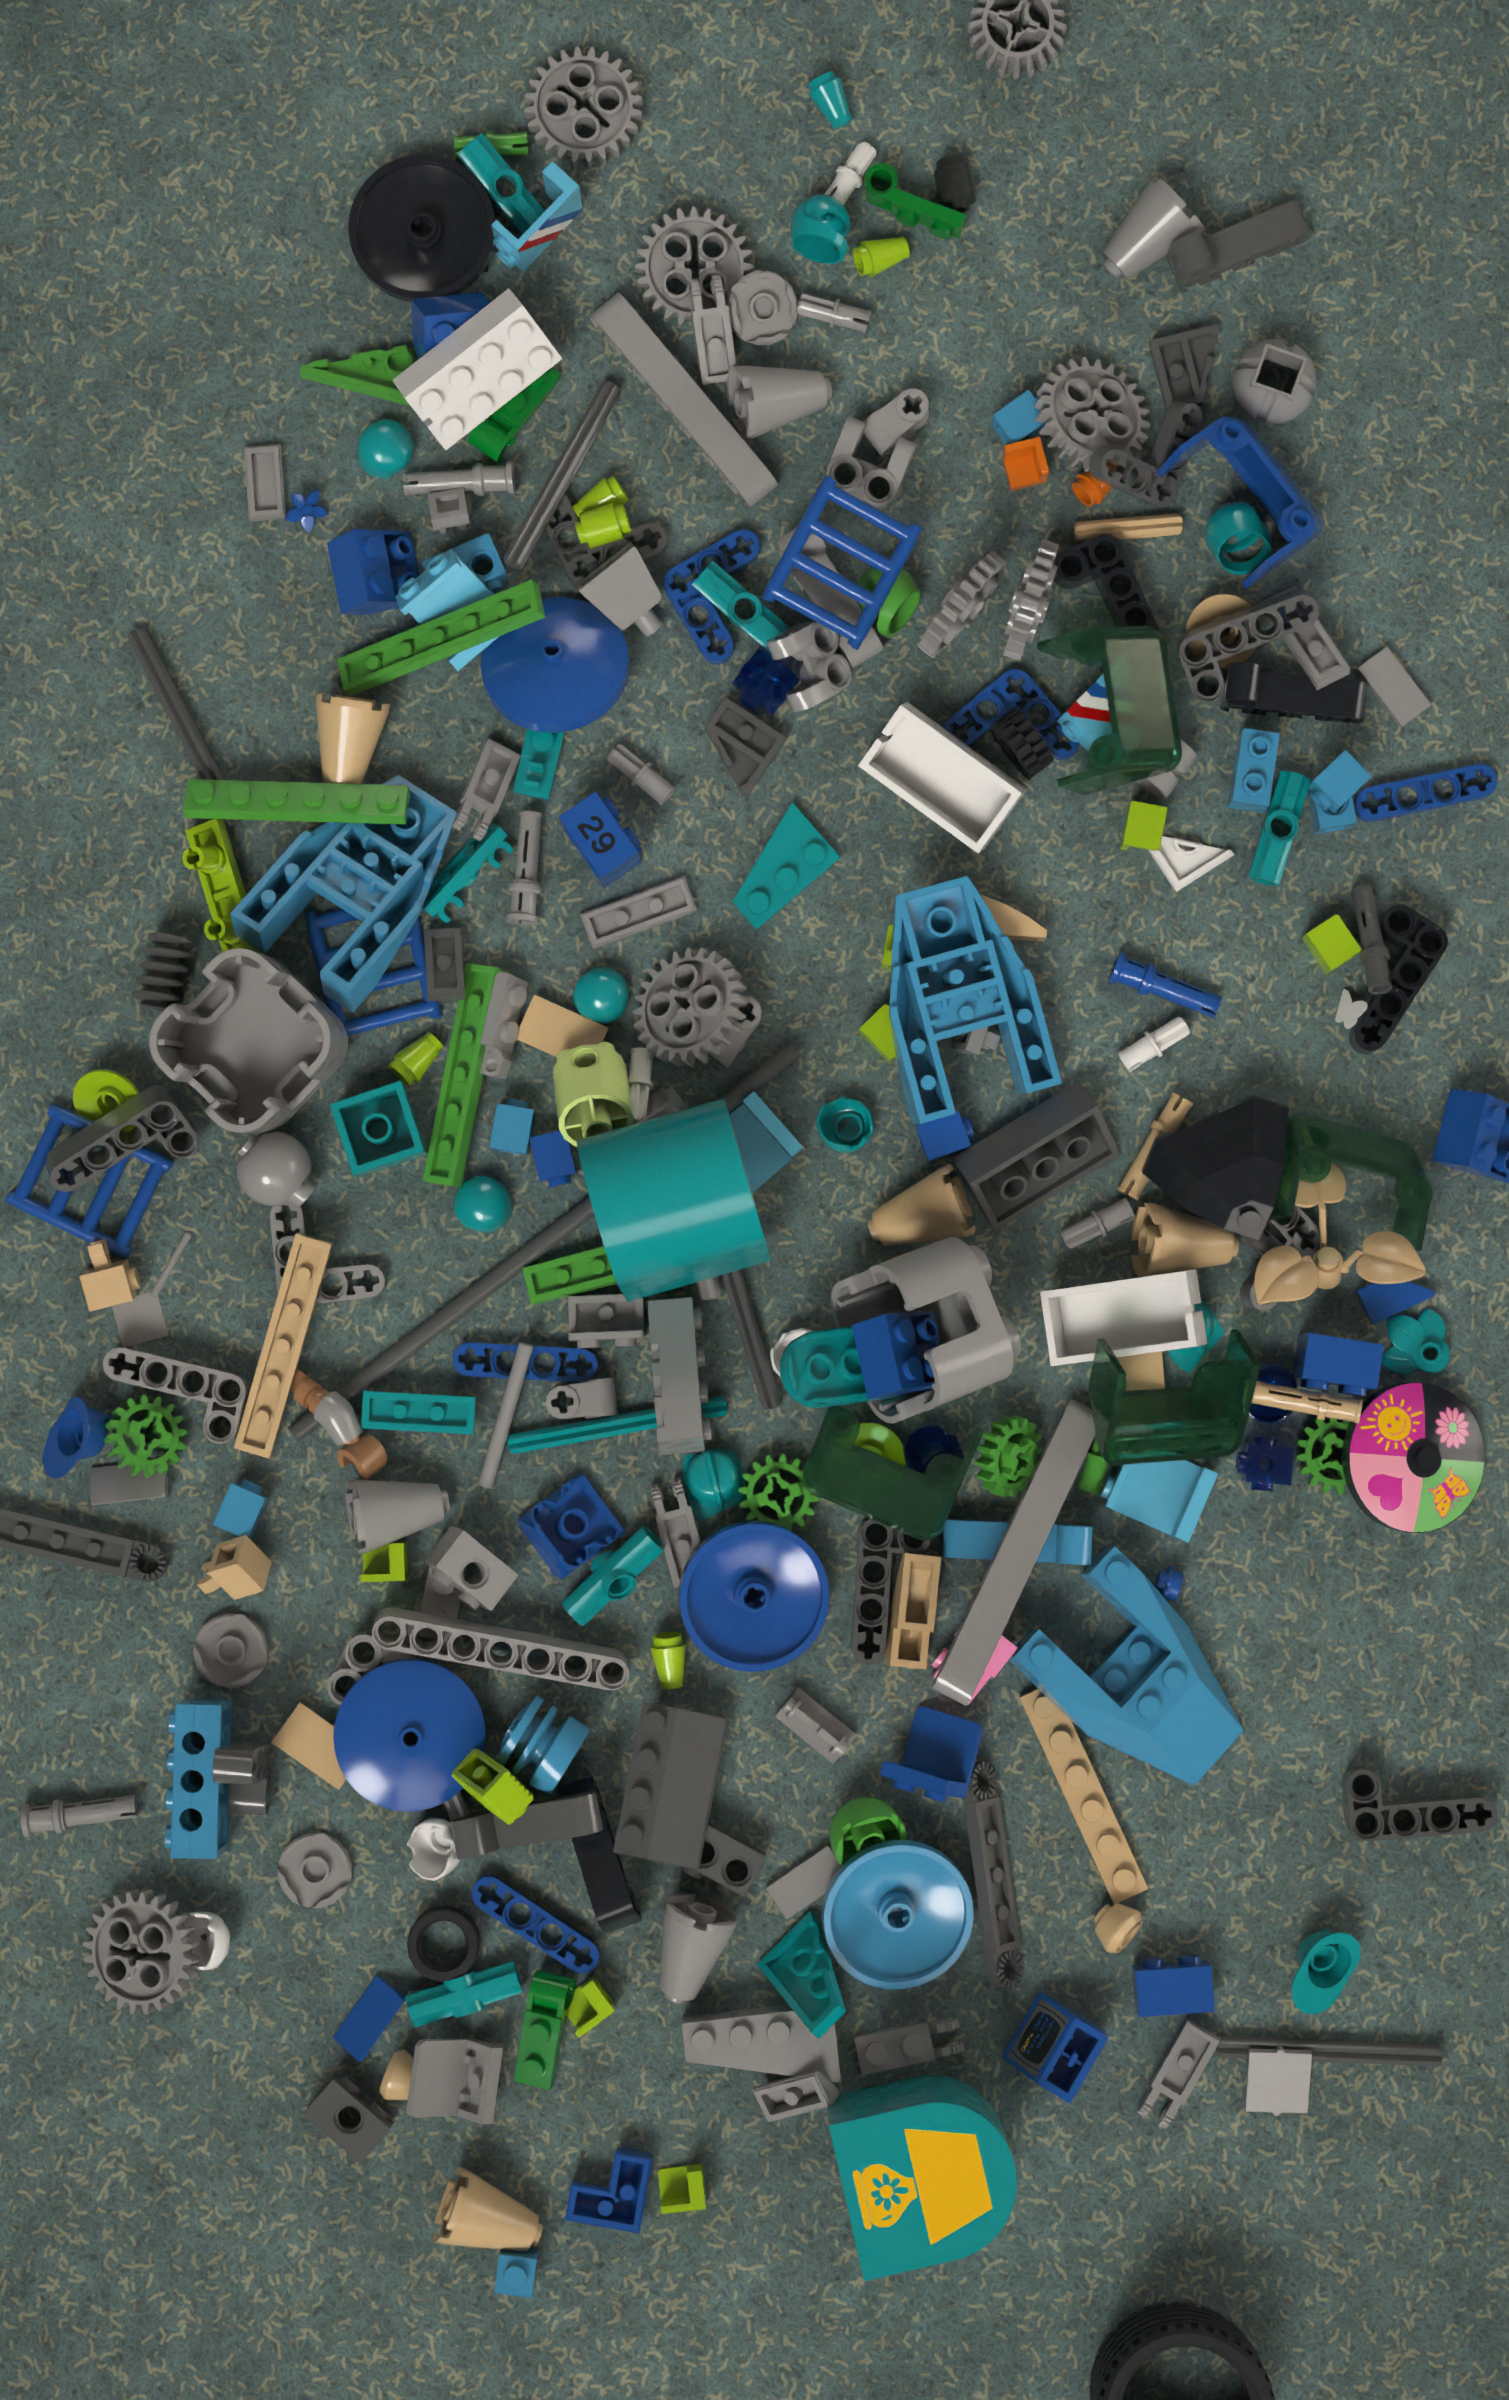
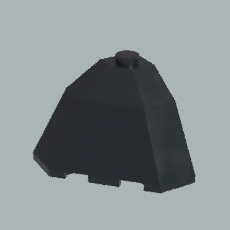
M1251 1095L1240 1100L1239 1105L1220 1113L1217 1110L1192 1121L1189 1127L1173 1134L1167 1132L1155 1138L1142 1167V1174L1185 1209L1225 1230L1256 1240L1260 1239L1274 1208L1285 1166L1289 1114L1287 1105Z

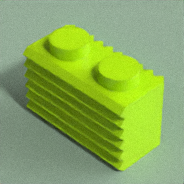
M472 1749L452 1771L451 1776L478 1803L508 1825L521 1817L526 1812L528 1805L533 1801V1794L509 1770L479 1749Z

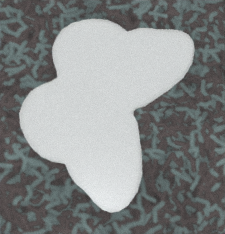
M1343 989L1335 1021L1338 1023L1343 1021L1346 1029L1352 1028L1358 1018L1366 1011L1367 1003L1363 1000L1352 1003L1349 991Z

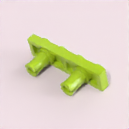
M212 819L185 830L190 848L183 852L182 860L188 869H197L212 917L204 926L206 937L210 940H219L222 952L241 948L261 953L235 936L230 913L246 896V891L224 820Z

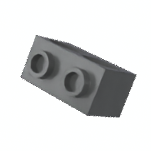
M708 1821L705 1841L714 1847L715 1853L713 1857L709 1860H701L699 1870L682 1867V1870L699 1880L705 1875L716 1881L715 1888L729 1897L735 1898L737 1893L745 1897L766 1858V1852ZM736 1859L742 1860L748 1867L746 1875L738 1879L732 1878L726 1871L727 1864Z

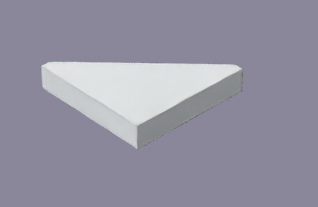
M1162 836L1161 846L1158 851L1148 850L1175 892H1178L1234 856L1232 850H1224L1197 842Z

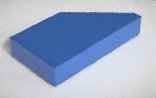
M1411 1282L1397 1284L1371 1283L1355 1291L1371 1325L1435 1296L1433 1290Z

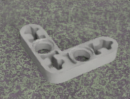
M291 1202L281 1206H272L270 1210L277 1292H279L283 1278L282 1269L286 1268L287 1265L282 1259L281 1250L285 1244L293 1242L295 1237L286 1236L279 1239L278 1232H286L285 1222L277 1218V1214L283 1213L284 1206L289 1205L291 1211L297 1212V1218L291 1219V1230L294 1232L300 1229L301 1234L307 1235L304 1210L302 1206L297 1208ZM368 1264L326 1269L323 1280L329 1275L338 1276L342 1280V1290L336 1296H328L323 1292L321 1284L316 1304L377 1297L386 1287L385 1274L380 1268ZM366 1271H371L372 1276L379 1277V1284L373 1285V1291L367 1292L365 1286H353L355 1294L348 1295L349 1281L346 1276L347 1272H353V1280L365 1278Z

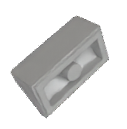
M128 1464L121 1469L117 1465L91 1468V1506L169 1497L167 1471L160 1474L155 1469L154 1475L145 1478L143 1469L137 1475L131 1476V1466Z
M818 2070L755 2086L752 2089L767 2122L830 2107L840 2094L837 2087Z

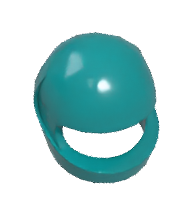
M817 194L804 199L792 214L790 223L792 247L797 253L808 260L822 264L840 263L848 254L849 245L844 237L851 231L849 213L844 205L836 198L824 194Z
M1239 501L1227 502L1218 506L1212 512L1204 533L1206 545L1219 564L1232 574L1245 575L1253 573L1271 554L1270 535L1254 507ZM1232 536L1239 540L1237 543L1227 544L1228 539ZM1260 536L1264 539L1259 554L1249 561L1235 563L1228 561L1223 553H1231L1248 548Z

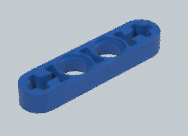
M1476 764L1371 786L1363 789L1354 800L1355 814L1363 821L1375 822L1480 800L1488 797L1495 790L1497 776L1490 766ZM1475 772H1479L1481 778H1488L1489 783L1483 786V791H1479L1478 786H1470L1463 790L1466 796L1460 795L1461 784L1457 775H1462L1461 783L1475 778ZM1446 780L1451 784L1453 793L1450 798L1440 799L1434 794L1433 785L1436 781ZM1408 787L1416 793L1417 801L1414 806L1405 807L1398 802L1397 793L1399 789ZM1390 790V804L1394 811H1388L1389 804L1378 806L1375 809V814H1371L1368 808H1362L1361 804L1367 800V795H1371L1374 801L1382 800L1387 797L1384 791Z
M464 1343L455 1350L453 1365L459 1373L466 1376L509 1378L510 1372L506 1373L498 1368L497 1357L503 1351L508 1350L516 1354L518 1345ZM533 1346L524 1379L565 1382L591 1380L597 1374L598 1360L595 1354L586 1349ZM468 1349H474V1355L487 1357L485 1349H493L490 1358L492 1372H484L486 1364L478 1363L473 1365V1370H466V1364L460 1363V1355H466ZM546 1352L555 1359V1367L552 1372L543 1375L534 1368V1360L537 1355ZM560 1353L568 1354L565 1361L574 1362L578 1361L579 1355H586V1361L592 1362V1369L586 1370L584 1376L580 1377L576 1369L565 1368L566 1376H559L562 1365Z
M495 1875L482 1876L475 1882L472 1888V1899L481 1910L574 1972L588 1973L597 1966L600 1959V1950L592 1939ZM490 1883L497 1886L495 1893L503 1899L507 1892L514 1896L506 1903L503 1914L495 1910L501 1903L492 1898L488 1902H484L481 1899L483 1892L479 1889L481 1885L488 1887ZM524 1903L530 1908L531 1918L526 1923L518 1924L511 1919L510 1908L514 1904ZM555 1924L561 1928L562 1940L559 1943L549 1945L543 1941L541 1930L545 1925ZM569 1934L576 1937L571 1945L579 1950H582L585 1946L591 1949L589 1954L593 1959L591 1963L584 1961L581 1965L575 1962L577 1955L567 1949L565 1956L558 1952L565 1946Z

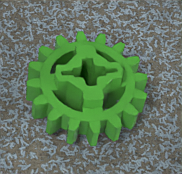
M141 1395L137 1398L136 1403L130 1398L123 1402L124 1409L117 1407L112 1411V1415L117 1420H110L105 1424V1427L111 1430L112 1434L105 1437L104 1442L113 1443L114 1448L108 1453V1456L114 1457L118 1455L121 1458L117 1465L119 1469L128 1464L131 1466V1476L137 1475L143 1469L145 1478H149L154 1475L155 1469L158 1473L162 1474L169 1470L168 1464L174 1465L178 1463L180 1459L174 1452H182L186 1449V1445L179 1442V1438L188 1433L187 1430L178 1429L177 1424L184 1418L182 1415L173 1418L171 1415L174 1408L173 1404L163 1408L161 1407V1397L157 1396L151 1403H148L147 1396ZM144 1413L139 1422L134 1420L127 1421L133 1414ZM145 1428L147 1431L146 1437L151 1439L148 1443L144 1442L145 1435L140 1433ZM152 1450L156 1452L164 1451L159 1458L147 1460Z
M1003 1415L1001 1422H991L992 1432L984 1431L983 1437L985 1441L983 1445L977 1446V1450L982 1452L981 1458L975 1461V1465L981 1466L977 1479L984 1481L982 1488L991 1491V1494L1005 1498L1007 1496L1017 1497L1018 1490L1025 1491L1026 1481L1030 1480L1038 1463L1037 1455L1043 1452V1448L1037 1446L1042 1436L1039 1433H1035L1036 1425L1028 1422V1419L1012 1415V1417Z
M1316 1417L1314 1418L1316 1426L1314 1430L1309 1427H1303L1302 1429L1307 1436L1306 1440H1296L1295 1442L1296 1445L1303 1448V1453L1294 1455V1460L1304 1462V1466L1298 1470L1299 1474L1309 1473L1311 1475L1307 1483L1309 1486L1313 1487L1321 1482L1322 1493H1328L1331 1486H1334L1337 1495H1343L1344 1485L1347 1484L1343 1473L1342 1454L1340 1455V1463L1337 1460H1323L1332 1453L1330 1446L1333 1445L1335 1448L1343 1447L1344 1440L1337 1438L1335 1432H1332L1331 1429L1347 1431L1350 1421L1341 1420L1338 1422L1337 1419L1328 1417L1327 1423H1324L1323 1420H1319ZM1318 1437L1320 1448L1318 1454L1312 1457V1447ZM1326 1468L1333 1469L1340 1479L1327 1478L1319 1471Z
M781 1454L779 1462L776 1463L773 1462L770 1455H767L766 1465L763 1467L756 1461L752 1463L756 1471L755 1474L744 1473L743 1478L749 1482L748 1487H739L738 1492L747 1495V1499L739 1503L740 1507H750L751 1512L746 1517L747 1521L758 1518L760 1521L784 1526L791 1531V1524L796 1522L803 1528L805 1523L802 1516L804 1514L814 1516L815 1514L808 1507L809 1503L819 1501V1497L812 1495L810 1489L818 1486V1482H808L806 1479L812 1470L807 1468L800 1471L798 1469L800 1459L798 1458L791 1465L787 1464L785 1454ZM779 1469L792 1472L800 1481L790 1484L781 1479ZM766 1473L768 1483L764 1491L753 1494L757 1480ZM772 1477H776L777 1483L780 1484L782 1489H789L790 1495L784 1497L785 1512L781 1511V1507L777 1504L776 1500H769L768 1494L773 1492L772 1485L774 1483ZM804 1494V1500L800 1509L792 1516L789 1506L794 1497ZM765 1505L777 1511L779 1520L766 1517L757 1507Z

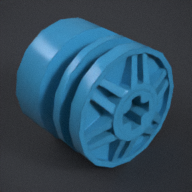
M536 1695L532 1702L520 1710L503 1737L496 1762L504 1767L511 1754L519 1757L511 1771L515 1776L527 1764H530L534 1769L528 1784L550 1797L591 1728L571 1716L559 1728L555 1727L552 1723L557 1713V1707L552 1705L545 1718L542 1719L536 1714L542 1706L544 1699Z

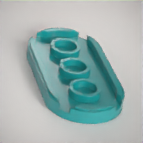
M852 1326L805 1333L792 1340L781 1356L780 1376L788 1394L804 1406L826 1408L894 1398L867 1399Z

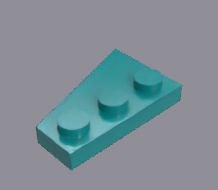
M792 802L732 903L757 931L838 862L841 857Z
M809 1911L757 1966L809 2031L820 2039L846 2012L819 1921Z

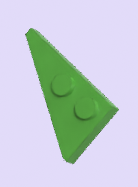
M402 345L388 351L379 349L351 354V359L329 363L328 359L316 360L310 364L301 365L300 377L410 406L392 380L417 361L415 348L407 349L406 345Z

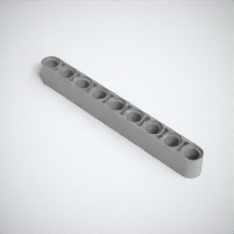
M1071 1398L1064 1407L1066 1410L1062 1418L1058 1419L1035 1471L1025 1488L933 1682L932 1689L965 1706L971 1700L1103 1420L1104 1415Z

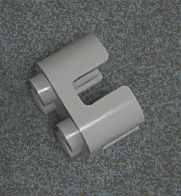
M230 949L217 955L203 969L202 973L211 982L192 1002L186 1006L172 1003L158 1016L150 1031V1052L157 1066L173 1081L190 1084L210 1103L204 1111L220 1127L237 1133L262 1134L273 1132L284 1126L342 1065L348 1050V1036L341 1020L281 961L248 949Z
M948 1237L874 1265L869 1270L846 1278L834 1285L830 1302L833 1319L837 1328L848 1327L884 1314L934 1311L941 1345L924 1353V1358L929 1361L935 1382L932 1383V1389L903 1394L894 1398L868 1401L867 1403L872 1411L884 1422L893 1424L1002 1381L1011 1374L1014 1359L1019 1356L1021 1350L1019 1334L1008 1318L1000 1316L989 1289L992 1281L991 1266L987 1256L979 1247L975 1245L968 1246L956 1237Z

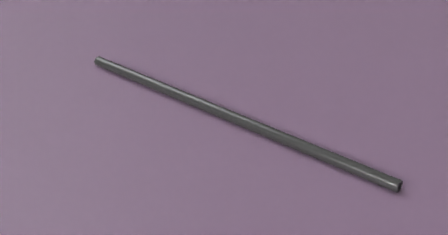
M790 1042L715 1100L724 1098L728 1111H732L753 1091H758L801 1058L802 1055L793 1043ZM590 1197L578 1204L338 1388L336 1392L351 1403L363 1394V1391L368 1390L522 1272V1268L531 1265L595 1216ZM308 1411L288 1428L300 1442L320 1427L321 1424L314 1419V1414Z

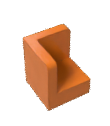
M1040 437L1004 446L1002 460L1010 491L1046 483L1049 469Z

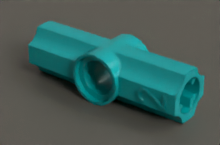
M483 133L475 137L458 152L459 158L487 191L491 202L500 207L521 235L545 212L523 185L520 175L516 171L511 170ZM500 179L509 180L514 186V195L511 197L501 196L496 190V182Z
M713 560L691 584L723 612L733 624L739 626L769 653L766 642L790 628L765 607L755 595L749 593ZM739 599H747L753 605V614L748 620H741L735 615L734 605Z
M1281 770L1279 772L1267 815L1261 826L1260 838L1247 878L1267 886H1279L1293 838L1298 832V822L1311 779L1292 771ZM1275 820L1284 822L1288 828V835L1285 837L1274 835L1270 828L1271 822Z
M643 1525L617 1551H606L597 1556L590 1567L592 1574L563 1600L562 1606L577 1623L584 1626L611 1600H622L634 1591L636 1587L635 1577L664 1551V1545L650 1529Z
M511 1960L477 1972L469 1970L464 1976L443 1981L441 1984L407 1994L405 1996L407 2009L414 2027L416 2028L452 2015L454 2018L469 2015L486 2007V2004L522 1993L524 1990L515 1961Z

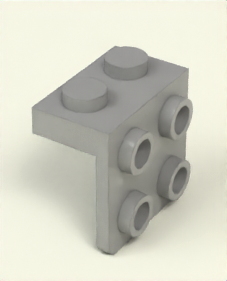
M474 2038L419 2040L415 2045L406 2109L407 2114L414 2118L459 2116L478 2124H493L503 2047Z

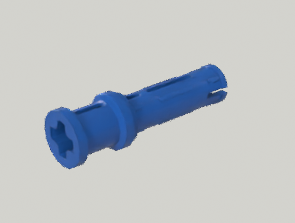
M1120 951L1108 978L1109 983L1114 984L1117 981L1137 989V994L1142 996L1143 994L1151 993L1201 1012L1211 1018L1215 1017L1222 996L1158 972V968L1152 963L1144 965L1126 958V953Z

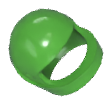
M870 567L862 574L857 584L873 593L883 572ZM903 568L878 615V633L887 638L895 636L906 625L921 598L920 589L912 576ZM857 602L863 612L865 605Z

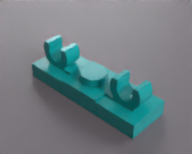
M527 729L513 793L549 801L565 732L548 733Z
M491 822L481 841L471 837L435 876L422 910L432 917L436 915L442 921L449 923L451 919L444 913L445 905L453 902L460 909L464 906L462 900L454 894L476 880L479 875V869L484 865V861L495 868L500 867L499 862L494 859L496 849L503 848L510 854L513 852L512 846L504 841L508 835L498 825Z
M363 1391L361 1428L474 1435L477 1397Z

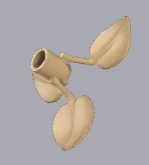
M1311 1155L1299 1157L1287 1169L1283 1177L1282 1188L1288 1201L1302 1208H1310L1318 1204L1320 1247L1314 1254L1313 1260L1309 1255L1301 1257L1300 1253L1291 1246H1278L1267 1251L1261 1257L1255 1272L1254 1289L1259 1305L1271 1302L1301 1300L1314 1293L1317 1287L1332 1289L1340 1283L1341 1274L1348 1273L1349 1267L1357 1259V1274L1363 1279L1376 1284L1404 1283L1425 1275V1267L1413 1245L1404 1236L1390 1231H1380L1366 1237L1363 1241V1251H1354L1344 1262L1342 1255L1335 1248L1327 1247L1325 1203L1340 1202L1345 1196L1346 1180L1342 1171L1331 1161Z

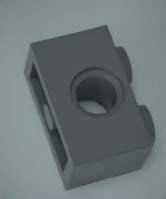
M336 2073L307 2107L303 2115L361 2164L390 2130L394 2122L389 2118L391 2112L384 2104L376 2099L371 2103L360 2093L363 2088L355 2079L347 2074L342 2078ZM348 2106L356 2108L360 2112L361 2121L354 2124L346 2122L342 2116V2109Z

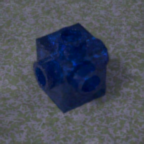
M758 649L752 658L743 665L732 684L742 693L739 699L748 708L755 712L761 708L773 715L787 698L786 693L792 690L800 679L780 659L773 660L771 654Z
M1254 1437V1444H1244L1243 1451L1237 1452L1236 1473L1242 1474L1241 1481L1251 1482V1490L1273 1491L1274 1484L1291 1485L1294 1448L1276 1446L1277 1439ZM1266 1458L1268 1467L1263 1471L1260 1468V1461Z

